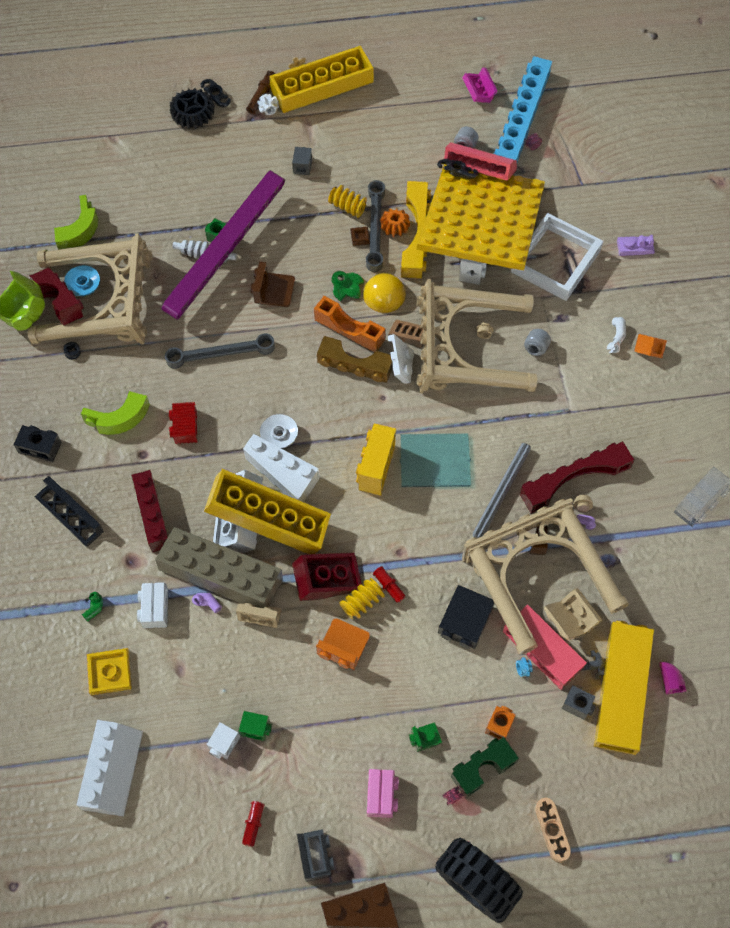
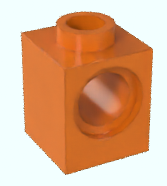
M496 706L485 734L498 740L503 737L506 739L516 714L512 713L513 711L508 707ZM503 718L507 724L499 726L496 723V719Z

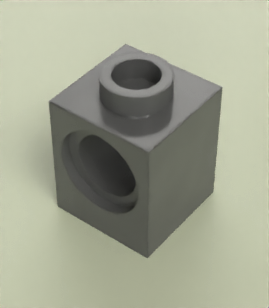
M295 147L292 160L293 174L310 175L313 160L312 148Z
M572 685L561 709L585 720L587 715L592 716L596 704L593 702L596 696ZM582 700L585 703V707H578L575 701Z

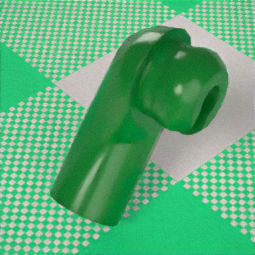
M92 592L89 595L91 600L90 608L81 614L87 622L102 611L103 598L98 592Z

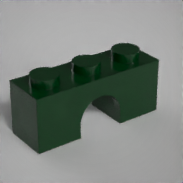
M504 737L500 740L497 738L493 739L487 744L488 748L483 752L480 750L476 751L470 756V761L466 764L461 762L452 769L454 772L451 774V779L465 799L482 788L485 783L479 775V768L481 766L491 765L496 768L499 774H502L518 762L519 757Z

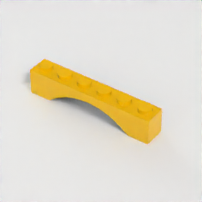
M407 181L406 206L416 220L417 233L409 247L402 252V278L422 279V272H426L427 261H423V257H427V252L417 250V243L430 207V203H427V200L431 199V189H428V182Z

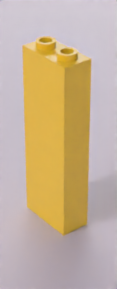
M625 621L612 622L609 628L594 747L636 755L640 751L654 629H648L645 625H628Z

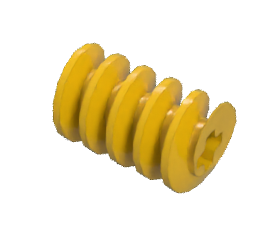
M340 185L338 188L334 187L330 191L328 202L339 207L341 210H345L347 213H351L352 216L360 218L366 208L367 198L364 197L360 200V194L356 197L355 191L349 194L350 189L346 188L344 190L343 185Z
M372 578L363 582L364 586L359 585L358 591L353 590L352 596L347 595L346 601L342 600L339 603L343 611L352 620L353 616L361 618L359 611L367 613L366 605L373 608L371 601L373 600L378 603V595L382 598L385 597L381 587Z

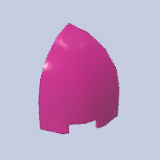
M659 662L666 694L686 692L685 681L681 671L673 664Z

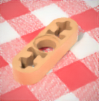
M542 798L537 802L535 812L551 858L561 863L569 858L571 849L555 803L549 798ZM542 803L551 807L548 814L550 818L554 816L555 819H550L544 823L543 819H546L547 816L545 811L540 810L543 806ZM555 824L559 829L558 835H549L547 826ZM560 837L562 838V841H559L558 843L561 849L566 850V852L563 854V857H560L559 854H555L554 851L557 850L556 842L551 844L550 841H555Z

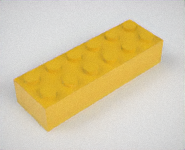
M360 45L269 76L271 92L276 96L282 113H286L373 83L374 68Z
M222 469L215 477L204 512L307 554H315L321 549L331 516L326 511L225 469Z

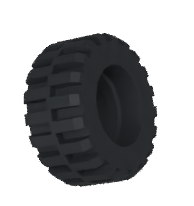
M463 838L454 839L436 862L435 869L439 875L475 908L497 923L505 921L522 898L523 890L521 886L487 854Z

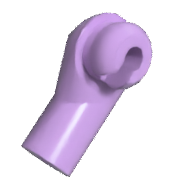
M582 514L577 515L578 520L582 525H585L586 529L591 530L596 527L594 517Z
M197 593L192 597L194 605L209 606L214 613L222 609V605L211 593Z

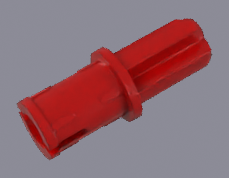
M380 566L373 572V576L383 586L382 589L386 590L395 602H401L405 598V594L395 583L396 580L389 576L383 566Z
M251 802L248 819L244 822L246 827L242 844L247 847L255 845L258 829L262 826L260 821L265 804L261 802Z

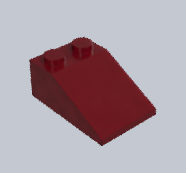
M355 553L301 555L292 563L300 601L320 600L349 594L353 590L358 591V586L362 585Z

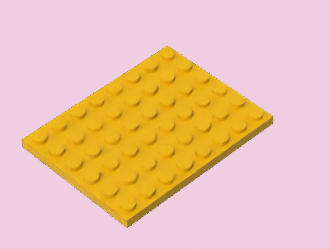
M442 169L417 243V250L524 271L545 181L514 175L507 181L479 172L476 178L466 179L452 176L450 171Z

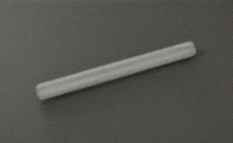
M522 443L473 532V537H476V539L486 533L529 454L530 445Z

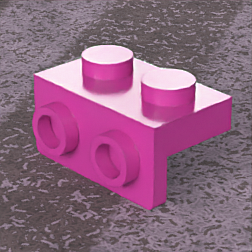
M485 67L481 69L479 74L465 73L462 77L474 102L490 103L497 93V88Z

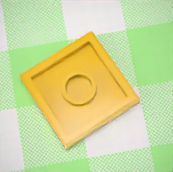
M128 648L87 654L90 695L132 689Z

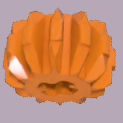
M398 207L395 210L390 208L389 212L384 211L381 217L382 231H385L386 235L392 234L393 238L395 235L401 237L402 233H407L410 227L409 215L405 214L404 209L399 211Z

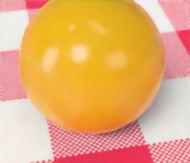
M380 273L368 280L364 287L363 298L367 306L372 310L389 313L402 306L406 298V291L399 278L389 273Z

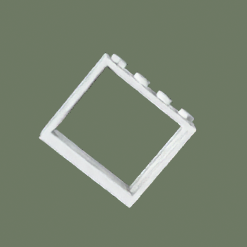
M547 213L544 219L539 220L536 230L533 231L528 256L547 229L587 249L588 252L565 285L526 265L524 271L511 268V273L567 301L600 253L603 241Z

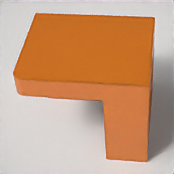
M638 334L634 351L662 358L667 340Z

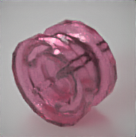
M534 133L527 138L525 144L533 151L542 144L543 140L537 133Z
M459 786L443 794L442 797L447 799L446 804L448 806L464 797L463 793L459 792Z

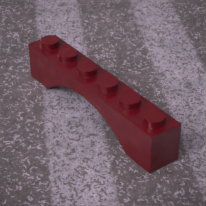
M623 441L617 444L612 443L602 451H594L589 457L579 458L569 466L563 465L551 474H543L536 481L531 480L524 483L521 487L520 496L532 514L542 507H547L555 492L571 479L592 473L617 475L630 469L635 459Z

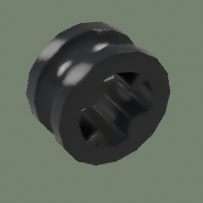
M68 342L63 347L67 359H77L81 354L80 347L76 342ZM73 348H75V351H72V353H69V350H72Z

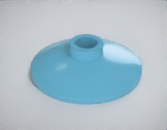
M81 265L72 268L66 274L64 282L68 290H72L75 296H87L99 287L100 276L93 267Z

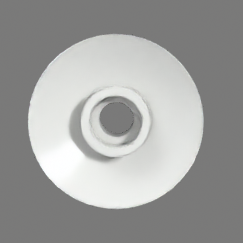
M282 414L268 417L260 428L261 438L281 449L293 444L298 435L295 421L289 416ZM277 433L283 434L281 436H276Z

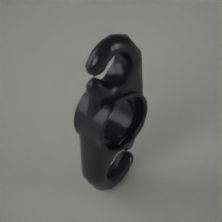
M204 79L201 82L200 87L204 88V91L211 96L212 100L219 107L230 105L231 99L224 94L222 87L215 81ZM205 84H211L209 87H204ZM213 91L220 92L218 95L211 94ZM222 99H227V102H225V103L220 102V101H221Z
M441 159L437 163L440 169L443 167L442 164L447 165L443 169L450 171V174L455 177L473 179L478 176L476 169L473 170V173H469L472 171V168L466 167V164L462 161Z

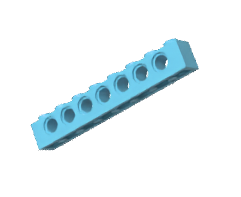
M533 56L532 62H528L526 68L527 75H523L521 82L523 86L518 88V99H514L512 105L514 110L509 112L507 120L509 123H505L503 129L504 136H500L498 143L500 147L495 150L494 154L514 159L518 163L548 81L552 61Z

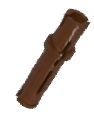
M268 70L264 78L259 82L257 91L246 107L248 113L256 114L260 97L271 90L269 76L275 74L273 71Z

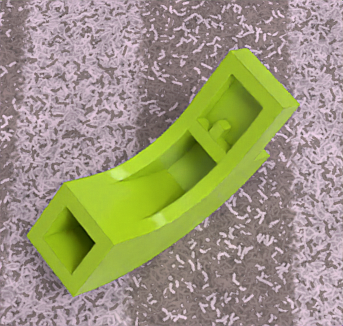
M86 195L79 196L81 207L79 218L71 225L54 228L55 242L58 250L81 247L95 234L98 226V216L92 202H88Z
M129 391L125 403L118 410L103 413L83 408L81 416L85 424L92 427L96 426L99 434L115 435L124 433L139 424L146 415L150 403L146 395Z

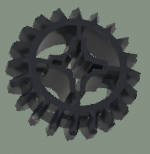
M188 88L187 91L176 92V97H172L169 110L173 121L177 125H181L182 128L187 126L188 129L191 127L196 129L197 126L203 127V124H208V120H212L214 102L207 92H203L202 89L197 91L196 88L193 90Z

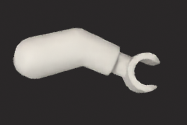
M615 317L612 320V325L616 327V335L613 338L614 341L607 346V350H611L609 353H618L620 351V344L626 337V321L623 317Z

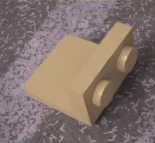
M579 588L572 590L561 601L544 607L546 616L556 625L559 634L566 640H572L588 634L603 621Z

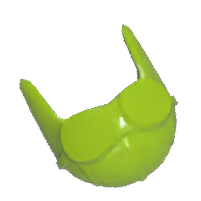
M10 271L14 280L0 296V320L16 330L24 331L40 319L45 308V302L41 288L35 281L18 272Z

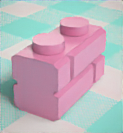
M369 769L368 817L393 818V812H397L398 799L394 798V790H398L399 777H394V770Z

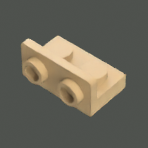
M245 603L237 605L236 614L238 621L277 628L281 608L272 606L258 608L253 604Z

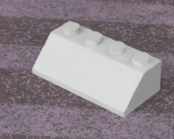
M247 470L236 473L262 485L263 477ZM216 517L214 543L242 554L255 550L257 533Z
M97 720L76 806L84 811L124 817L143 731L120 723Z

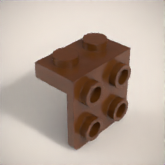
M259 261L258 268L254 270L255 283L251 284L250 293L254 297V303L289 307L295 285V277L292 275L268 273L267 263Z

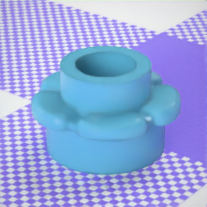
M525 657L516 661V669L519 676L529 677L530 672L533 671L531 661L526 660Z

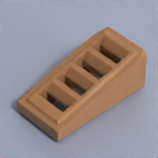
M395 320L388 336L395 334L406 343L419 348L423 346L421 344V335L423 333L421 325ZM398 326L401 327L399 332H395Z

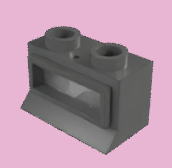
M323 829L297 834L305 881L309 882L332 877L331 870H335L333 857H328L326 848L331 847L328 834L324 835Z

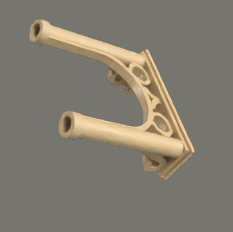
M136 233L132 240L52 251L39 250L37 252V261L41 268L90 261L106 263L113 269L116 282L111 300L95 316L76 320L66 325L60 322L34 325L28 328V338L32 344L48 340L97 334L117 335V338L122 341H133L135 339L141 345L145 344L147 328L141 323L139 318L142 311L143 267L150 268L153 255L139 233ZM124 260V263L127 264V266L124 268H118L120 262ZM129 274V280L125 279L124 275ZM128 291V296L126 298L124 297V294ZM125 303V307L122 312H114V309L118 304ZM111 314L114 318H106V317H108V316Z
M427 279L425 286L421 287V295L417 297L419 314H423L421 319V328H423L421 344H424V349L421 351V360H424V365H422L421 374L417 376V385L420 386V393L427 391L429 387L435 390L444 389L447 387V383H470L525 389L527 392H535L537 374L472 366L456 353L449 336L451 319L464 308L483 307L531 313L534 301L533 295L524 294V296L437 286L434 285V282H431V279ZM445 308L449 311L447 315H442L438 312ZM434 318L442 322L440 326L435 327ZM435 337H436L437 339H439V341H440V343H441V344L437 345L436 347H435ZM438 351H445L450 359L448 361H441L438 358ZM454 362L459 367H452L450 365Z
M572 498L567 500L561 499L549 508L542 507L533 515H524L517 522H508L501 529L487 531L482 537L478 539L476 537L471 538L464 544L462 560L463 562L466 561L467 564L471 562L477 576L482 578L517 645L516 649L519 655L533 651L538 647V644L507 588L505 576L511 560L519 552L530 546L551 543L570 549L582 561L611 614L617 613L629 605L626 597L621 595L574 513ZM554 524V526L557 525L560 532L556 536L548 535L544 532V527ZM539 526L540 536L538 537V533L531 534L527 531ZM518 535V541L514 543L515 548L513 549L511 543L506 540ZM503 546L507 548L509 553L506 558H496L493 556L492 550ZM492 563L502 565L500 578Z

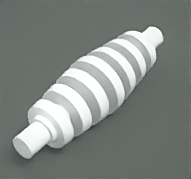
M183 240L182 243L173 242V249L180 250L181 254H187L189 257L194 255L195 259H199L209 246V242L206 241L203 243L202 241L195 243L193 240L190 242ZM231 253L225 262L227 260L236 261L237 254Z

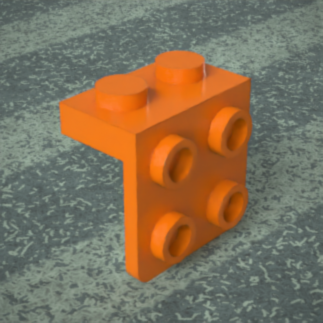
M333 619L323 641L319 640L316 646L317 654L322 659L332 660L345 669L355 670L370 638V634L342 620Z

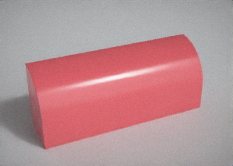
M450 142L445 149L444 159L462 161L466 164V167H471L472 171L476 169L479 173L508 181L517 169L516 160L453 142Z
M526 605L520 613L538 647L525 655L562 690L584 668L587 662L529 605ZM505 625L503 633L516 645L511 633Z

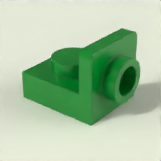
M435 722L416 728V726L411 727L409 740L412 747L416 746L418 752L442 744Z

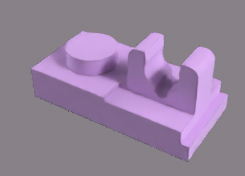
M653 235L618 237L617 239L619 256L655 253Z

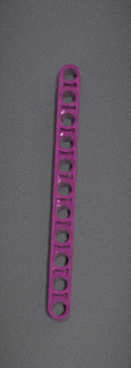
M271 170L266 173L165 300L161 308L163 312L176 320L180 319L280 192L285 183L283 177Z

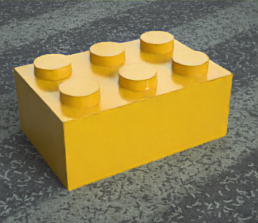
M374 423L372 430L367 432V445L363 446L361 453L362 462L357 465L356 483H359L360 491L381 496L396 446V428Z

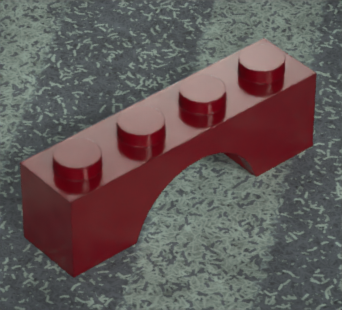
M46 268L29 275L30 280L35 281L40 286L43 298H56L52 305L56 317L63 325L83 317L82 309L84 307L81 300L76 299L73 291L68 290L66 283L60 281L56 272L53 273L50 268Z
M151 470L132 474L131 476L148 545L153 553L161 550L168 538V533L162 516L155 481Z

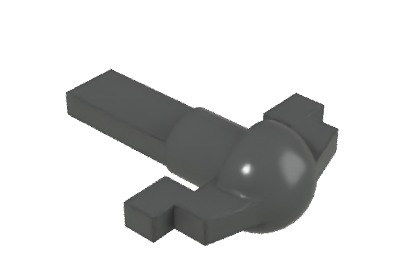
M592 650L590 651L591 657L595 656L596 660L587 662L581 671L598 669L599 673H595V678L600 679V676L604 675L605 661L600 653H595Z

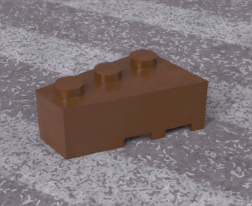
M386 883L321 903L328 928H399Z

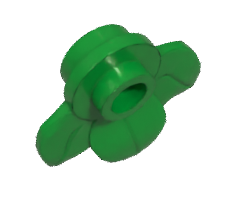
M336 271L332 275L333 295L337 300L342 301L345 296L355 299L360 298L361 290L359 285L364 283V279L360 275L353 272L346 274L343 271Z

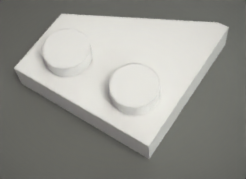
M395 334L389 335L388 341L392 342L394 352H391L394 376L404 384L411 383L414 351Z

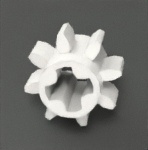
M264 94L260 97L258 108L261 113L265 112L266 115H272L276 112L277 108H279L276 96L272 97L271 94Z

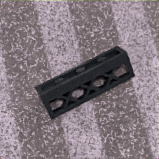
M47 476L43 480L46 487L34 497L87 548L104 532L101 525L50 476ZM51 491L54 494L53 501H44L42 497ZM56 505H65L66 513H57ZM69 517H78L79 526H70ZM90 529L93 534L85 540L82 537V530Z

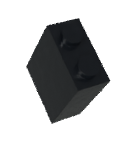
M458 585L439 625L438 633L446 640L459 642L464 648L476 649L495 603L493 599Z

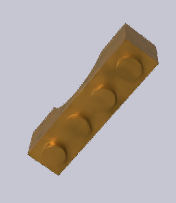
M327 336L323 337L317 352V363L322 366H330L341 372H350L359 377L371 378L376 382L387 383L393 368L390 354L375 351L366 358H353L343 350L341 340Z

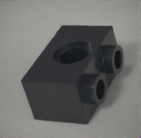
M22 425L13 445L20 454L54 462L62 442L58 434L52 430L43 431L36 426L30 425L28 427Z

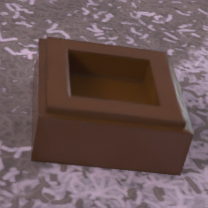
M368 226L350 228L352 246L370 244Z

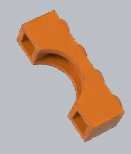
M323 296L314 308L315 321L373 352L378 351L386 340V328L371 320L366 323L354 320L343 311L339 303L326 296Z

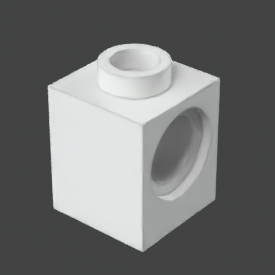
M220 722L207 743L210 749L209 753L218 759L221 756L227 759L240 739L239 733Z

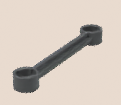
M374 180L368 185V196L371 198L370 253L366 256V268L371 272H378L383 268L380 239L381 202L385 196V184L382 181ZM374 188H377V189L380 190L381 192L375 193V192H372L371 190L374 189ZM375 259L379 264L373 265L369 261Z
M264 333L253 341L189 351H182L179 348L173 347L166 351L165 359L170 368L177 369L182 367L184 362L252 351H258L261 354L267 355L274 351L275 343L272 335ZM265 341L272 343L269 347H261V344ZM175 355L181 356L178 361H170Z

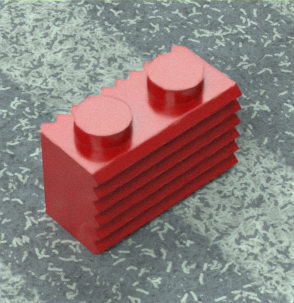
M195 402L172 403V410H169V419L173 423L169 427L170 438L174 439L175 444L197 443V408Z

